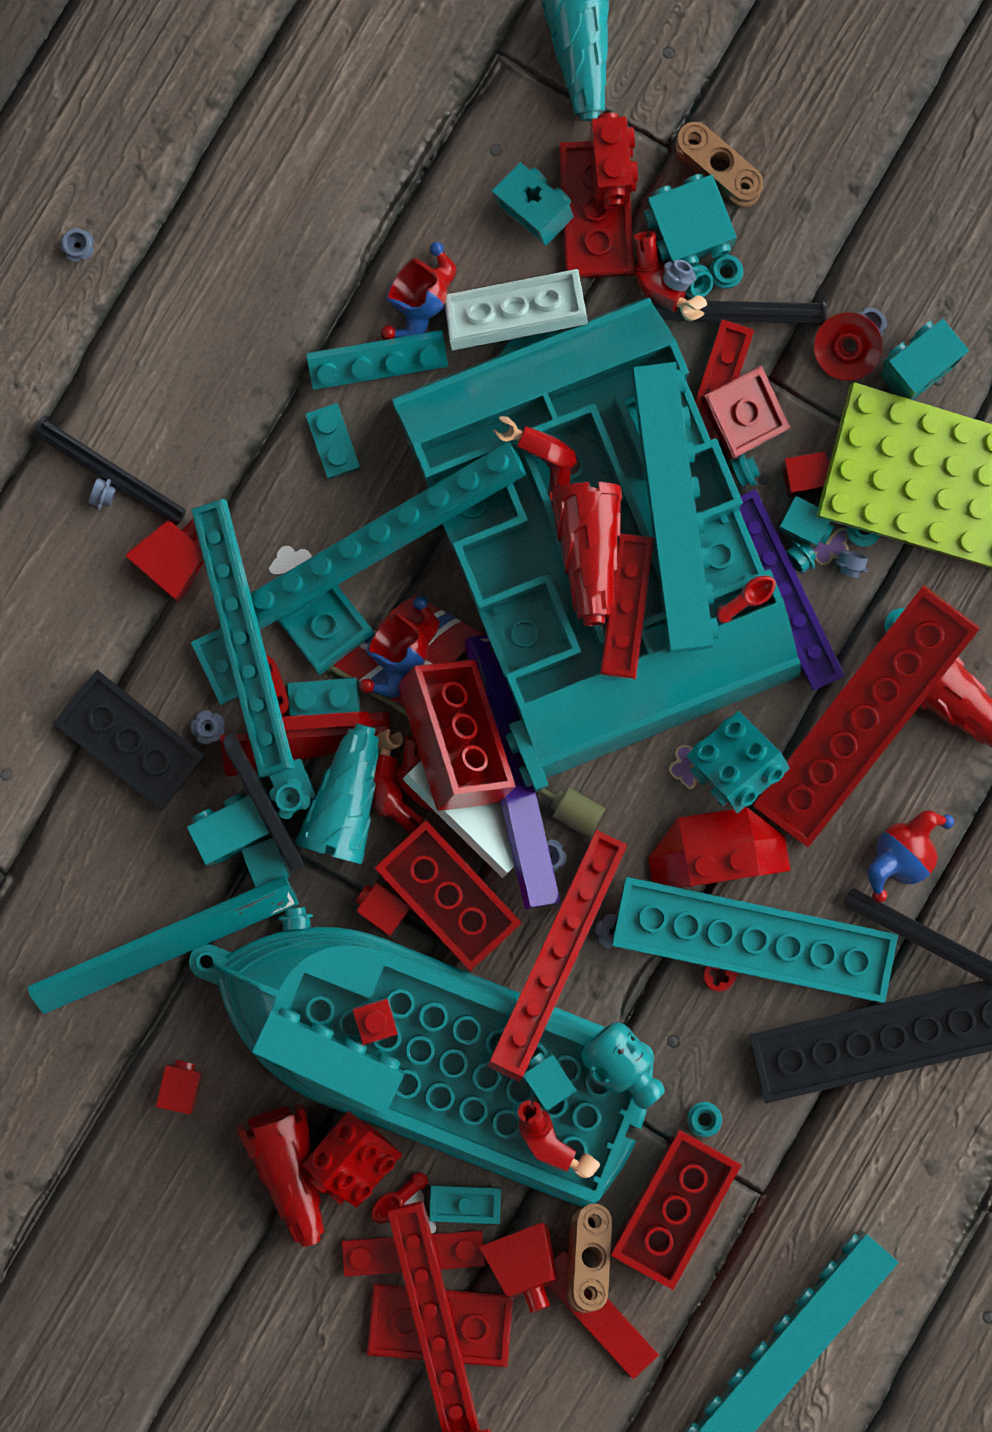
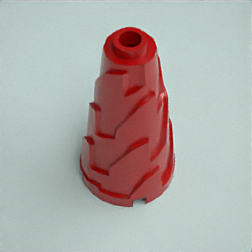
M589 482L574 483L557 487L552 490V493L550 492L557 540L561 541L565 574H568L573 610L576 612L577 618L583 620L585 626L604 625L605 618L611 616V607L614 605V570H617V536H620L622 488L613 483L598 482L599 488L590 487Z
M957 658L919 707L924 710L926 708L952 727L956 725L982 745L987 744L992 748V698L985 692L986 688L964 667L965 663Z
M295 1104V1114L290 1113L288 1106L276 1108L248 1119L250 1127L248 1130H246L244 1124H239L237 1132L250 1160H253L260 1179L267 1187L280 1220L283 1219L293 1242H300L301 1247H307L320 1242V1235L324 1233L325 1229L320 1210L321 1200L319 1191L308 1180L312 1175L302 1166L313 1153L309 1140L307 1113L304 1105Z

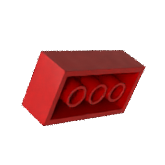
M476 660L414 666L398 683V687L436 810L444 811L499 803L516 786Z
M427 820L375 867L381 876L470 971L522 924Z
M676 1128L611 1246L610 1255L669 1289L674 1290L737 1175L741 1164Z

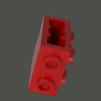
M603 113L598 115L597 119H592L589 135L595 205H603L605 209H616L623 207V203H629L631 192L636 191L638 166L637 161L630 160V158H633V148H635L634 127L627 126V116L618 117L617 113Z
M348 1110L302 1166L312 1175L308 1180L322 1193L327 1192L341 1205L344 1201H347L357 1208L371 1195L375 1186L394 1168L396 1162L403 1154L385 1136Z

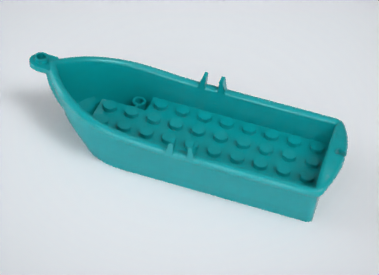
M309 927L282 931L250 942L233 952L214 945L205 944L194 949L190 955L189 965L192 972L197 977L218 985L231 1022L251 1052L272 1009L279 1012L281 1006L300 1014L299 1022L312 1027L315 1021L334 1030L332 1037L345 1042L346 1038L349 1037L362 1043L352 1008L384 998L388 999L398 1034L365 1044L367 1047L365 1053L376 1058L380 1052L398 1060L400 1063L399 1068L404 1072L403 1079L386 1115L252 1053L275 1077L293 1090L320 1104L345 1114L349 1110L365 1122L582 1208L589 1204H596L621 1172L633 1150L636 1140L625 1137L629 1125L639 1129L642 1128L647 1109H642L635 1105L632 1094L628 1089L621 1093H613L608 1091L603 1085L593 1081L589 1069L584 1065L581 1058V1052L584 1047L605 1028L604 1026L554 1007L533 1056L539 1052H542L544 1056L548 1053L553 1054L577 1091L546 1111L524 1078L518 1082L487 1067L518 1000L519 992L387 939L361 931L336 927ZM209 955L213 958L212 967L204 968L201 965L200 960L202 956ZM642 1042L643 1045L650 1051L653 1057L652 1065L647 1071V1073L653 1078L654 1054L652 1049L647 1044ZM527 1100H531L532 1106L534 1101L537 1102L540 1108L550 1115L556 1138L576 1150L574 1158L577 1161L580 1160L584 1153H587L600 1163V1167L593 1176L581 1178L573 1171V1168L569 1167L565 1173L538 1161L519 1131V1106Z

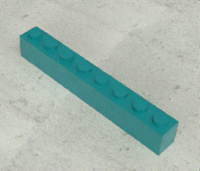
M676 362L633 367L632 382L668 653L711 649L714 646L713 640L719 639L717 619L710 618L709 604H714L712 582H705L704 569L709 568V555L707 547H701L699 537L700 533H705L703 513L696 512L694 498H700L698 477H691L690 463H695V451L693 441L687 442L685 428H690L691 423L688 406L682 407L680 393H686L684 372H677Z
M861 1231L859 1235L853 1233L841 1247L844 1253L836 1262L830 1260L818 1274L821 1280L813 1289L807 1287L795 1301L798 1307L790 1316L784 1314L772 1328L775 1334L767 1343L762 1340L749 1355L752 1361L744 1370L739 1367L726 1382L729 1388L721 1397L715 1395L703 1409L706 1415L698 1424L692 1422L684 1432H755L899 1262L864 1231Z

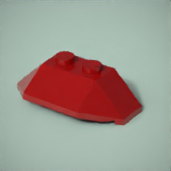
M744 807L738 813L731 809L677 818L648 857L651 881L677 888L791 871L785 836L747 807Z

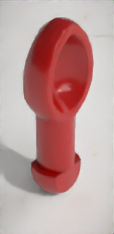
M763 575L749 580L743 586L740 595L726 605H720L716 609L715 618L721 624L728 623L732 620L733 616L747 606H757L766 602L775 590V579L771 576Z
M417 1172L397 1192H390L381 1196L373 1206L372 1220L380 1224L390 1222L387 1212L389 1208L404 1205L420 1189L423 1190L429 1182L427 1175L423 1172Z

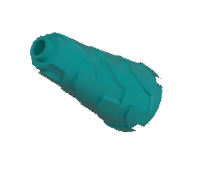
M541 0L557 61L564 77L566 89L569 91L574 115L580 116L581 122L597 119L600 113L605 112L609 0Z
M358 723L355 724L354 730L348 728L346 736H344L338 746L330 769L325 771L315 800L311 801L300 831L297 834L295 845L362 864L371 822L369 813L375 790V782L373 781L378 760L379 737L374 736L376 729Z

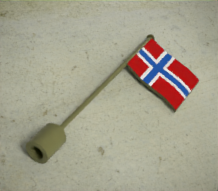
M414 595L392 610L374 630V633L395 612L406 616L414 623L421 622L420 610L413 606V601L418 596ZM428 602L427 606L440 623L435 637L429 643L428 656L423 665L456 662L466 651L464 640L468 637L483 636L484 634ZM373 635L326 670V673L332 672L343 679L358 678V684L365 678L371 679L374 683L385 682V669L366 653ZM373 692L368 693L407 716L402 696L388 698ZM571 787L566 793L560 790L557 795L547 789L538 791V793L553 801L550 807L555 810L553 818L587 838L591 836L606 810L602 805Z

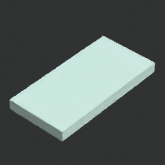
M578 269L447 294L445 303L452 350L588 324Z
M422 761L403 778L502 878L515 866L501 802L437 811Z

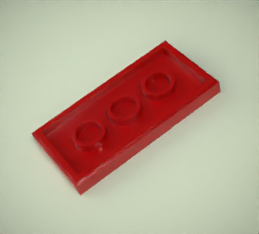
M589 141L559 142L561 190L570 198L571 203L569 205L574 216L563 228L565 270L578 269L580 279L634 276L631 199L629 203H623V207L616 209H605L603 205H595Z
M373 1283L368 1356L424 1360L405 1285ZM445 1289L464 1364L508 1367L513 1299L508 1298L506 1294Z

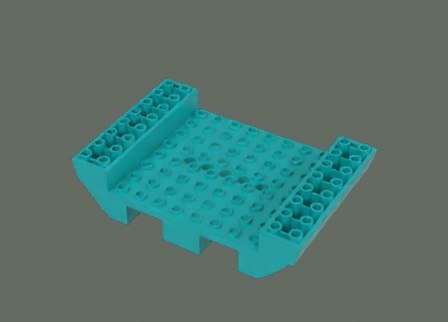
M648 297L591 318L586 325L563 329L390 398L414 460L418 462L428 488L505 444L506 441L499 439L493 429L499 433H506L510 425L505 424L499 419L501 416H506L515 423L517 429L523 431L525 426L559 439L574 450L580 464V469L576 474L571 475L570 484L589 482V486L599 488L598 482L619 485L622 488L620 533L653 537L632 370L633 367L676 362L677 372L683 371L685 376L686 393H680L682 407L688 406L691 427L685 428L687 442L693 441L695 451V463H690L691 477H698L700 498H694L696 512H702L704 518L705 533L699 534L701 547H707L709 555V568L704 569L705 582H712L714 604H709L710 618H715V611L720 605L724 606L740 595L743 586L749 580L763 575L774 578L771 569L764 570L739 510L743 502L717 439L710 440L687 384L689 371L678 344ZM513 439L509 442L516 447L518 441ZM517 447L516 450L526 475L443 523L449 542L517 707L518 717L524 722L546 779L800 677L801 663L797 655L785 604L777 584L772 596L766 602L757 606H747L733 616L732 620L728 623L721 624L717 621L719 639L713 640L714 646L711 649L669 654L654 541L636 680L601 676L600 670L607 618H605V624L600 626H585L583 620L577 618V614L573 610L568 574H565L561 541L557 540L553 508L548 496L550 467L541 459Z

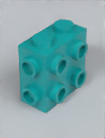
M697 174L684 180V185L674 189H671L670 186H664L651 193L652 197L648 198L647 210L643 211V215L649 230L655 229L659 239L656 242L657 251L662 262L667 260V262L674 263L675 260L680 259L688 262L690 265L700 263V258L709 255L712 258H719L732 251L731 247L735 245L737 236L713 174L704 178L702 174Z
M739 710L730 718L725 719L707 738L699 741L686 755L693 766L689 771L701 786L708 783L713 788L709 791L713 798L722 807L728 804L736 813L740 812L744 807L751 805L758 795L771 784L777 783L784 773L790 769L782 753Z

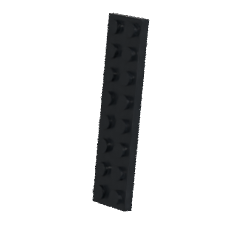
M980 980L748 1034L764 1103L992 1051V984Z

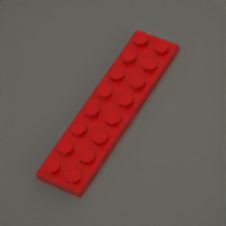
M923 585L787 760L790 769L784 773L777 783L771 784L765 789L753 806L809 848L977 634L980 627Z

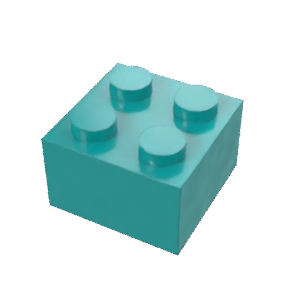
M941 319L935 325L930 320L914 333L915 336L910 339V345L907 346L902 342L888 353V357L883 361L885 367L879 375L895 395L914 400L956 367L969 352V349L944 319Z
M239 793L223 802L225 808L217 812L207 809L192 817L194 823L187 828L206 865L213 867L241 853V849L272 837L250 795L246 797L243 793Z

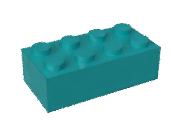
M281 1006L279 1012L271 1010L252 1053L386 1115L404 1076L403 1070L399 1068L400 1063L398 1060L381 1052L377 1058L365 1053L367 1050L366 1045L347 1037L345 1042L332 1037L334 1030L315 1021L312 1027L299 1022L300 1014Z

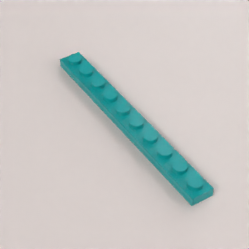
M506 442L250 593L259 629L261 630L525 476L526 472L516 447L511 442Z

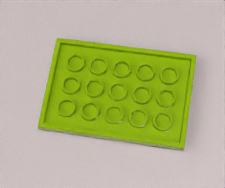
M855 382L850 384L816 517L992 569V424Z

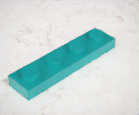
M442 330L307 353L313 390L448 367Z

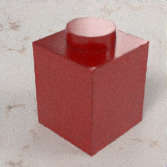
M826 451L784 459L781 467L787 498L823 491L830 460H827Z
M378 883L373 888L367 885L355 901L360 905L356 911L390 936L411 909L410 906Z
M387 998L352 1008L363 1045L398 1034Z
M176 1059L175 1065H165L156 1107L189 1115L194 1113L203 1071L195 1070L196 1063Z

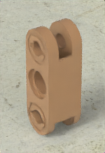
M690 122L680 129L675 150L683 163L696 174H702L703 178L713 174L720 194L737 208L745 209L756 204L764 183L762 175L756 168L704 124ZM690 141H694V142H697L698 144H697V145H692V144H690L689 142H690ZM715 159H721L725 161L728 169L722 172L716 171L711 167L710 162ZM742 185L748 186L749 189H748V190L742 189L741 186H742Z
M589 1204L576 1210L570 1221L566 1299L570 1308L579 1313H589L602 1308L608 1297L612 1219L609 1211L599 1204ZM588 1218L592 1219L594 1223L593 1228L589 1226ZM585 1249L591 1250L596 1256V1263L593 1268L587 1267L582 1261V1253ZM585 1289L590 1293L589 1300L584 1296Z

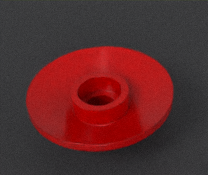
M843 312L831 316L820 326L815 336L814 353L818 364L828 375L838 380L854 381L869 375L876 368L882 356L883 341L879 329L869 318L859 313ZM846 339H853L856 342L855 350L845 348L844 342Z

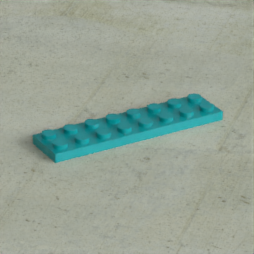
M625 877L611 946L885 1003L898 934Z

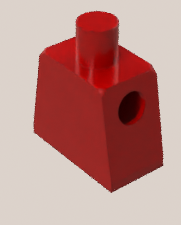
M193 518L182 530L171 521L165 522L126 554V557L178 603L182 600L204 564L201 548L197 545L199 540Z
M541 1222L480 1246L485 1259L508 1298L515 1299L524 1295L531 1314L550 1307L544 1287L558 1282V1274L550 1230L547 1224Z

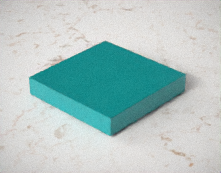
M338 585L278 619V622L319 675L374 635L372 628Z

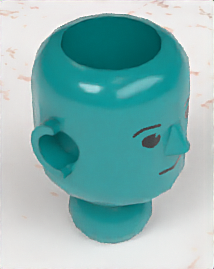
M613 1022L606 1026L587 1043L581 1052L582 1061L589 1069L593 1081L603 1085L608 1091L613 1093H621L628 1089L632 1094L635 1105L639 1108L647 1109L665 1092L663 1083L656 1078H652L647 1073L653 1062L652 1054L634 1033L620 1022Z

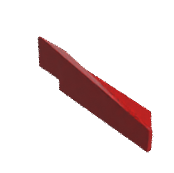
M345 712L282 717L294 761L336 753L340 742L346 736L348 728L354 730L356 723L376 729L374 736L390 729L389 712ZM248 733L236 734L257 771ZM220 735L225 774L228 777L236 776L238 773L224 748L223 737L226 735Z

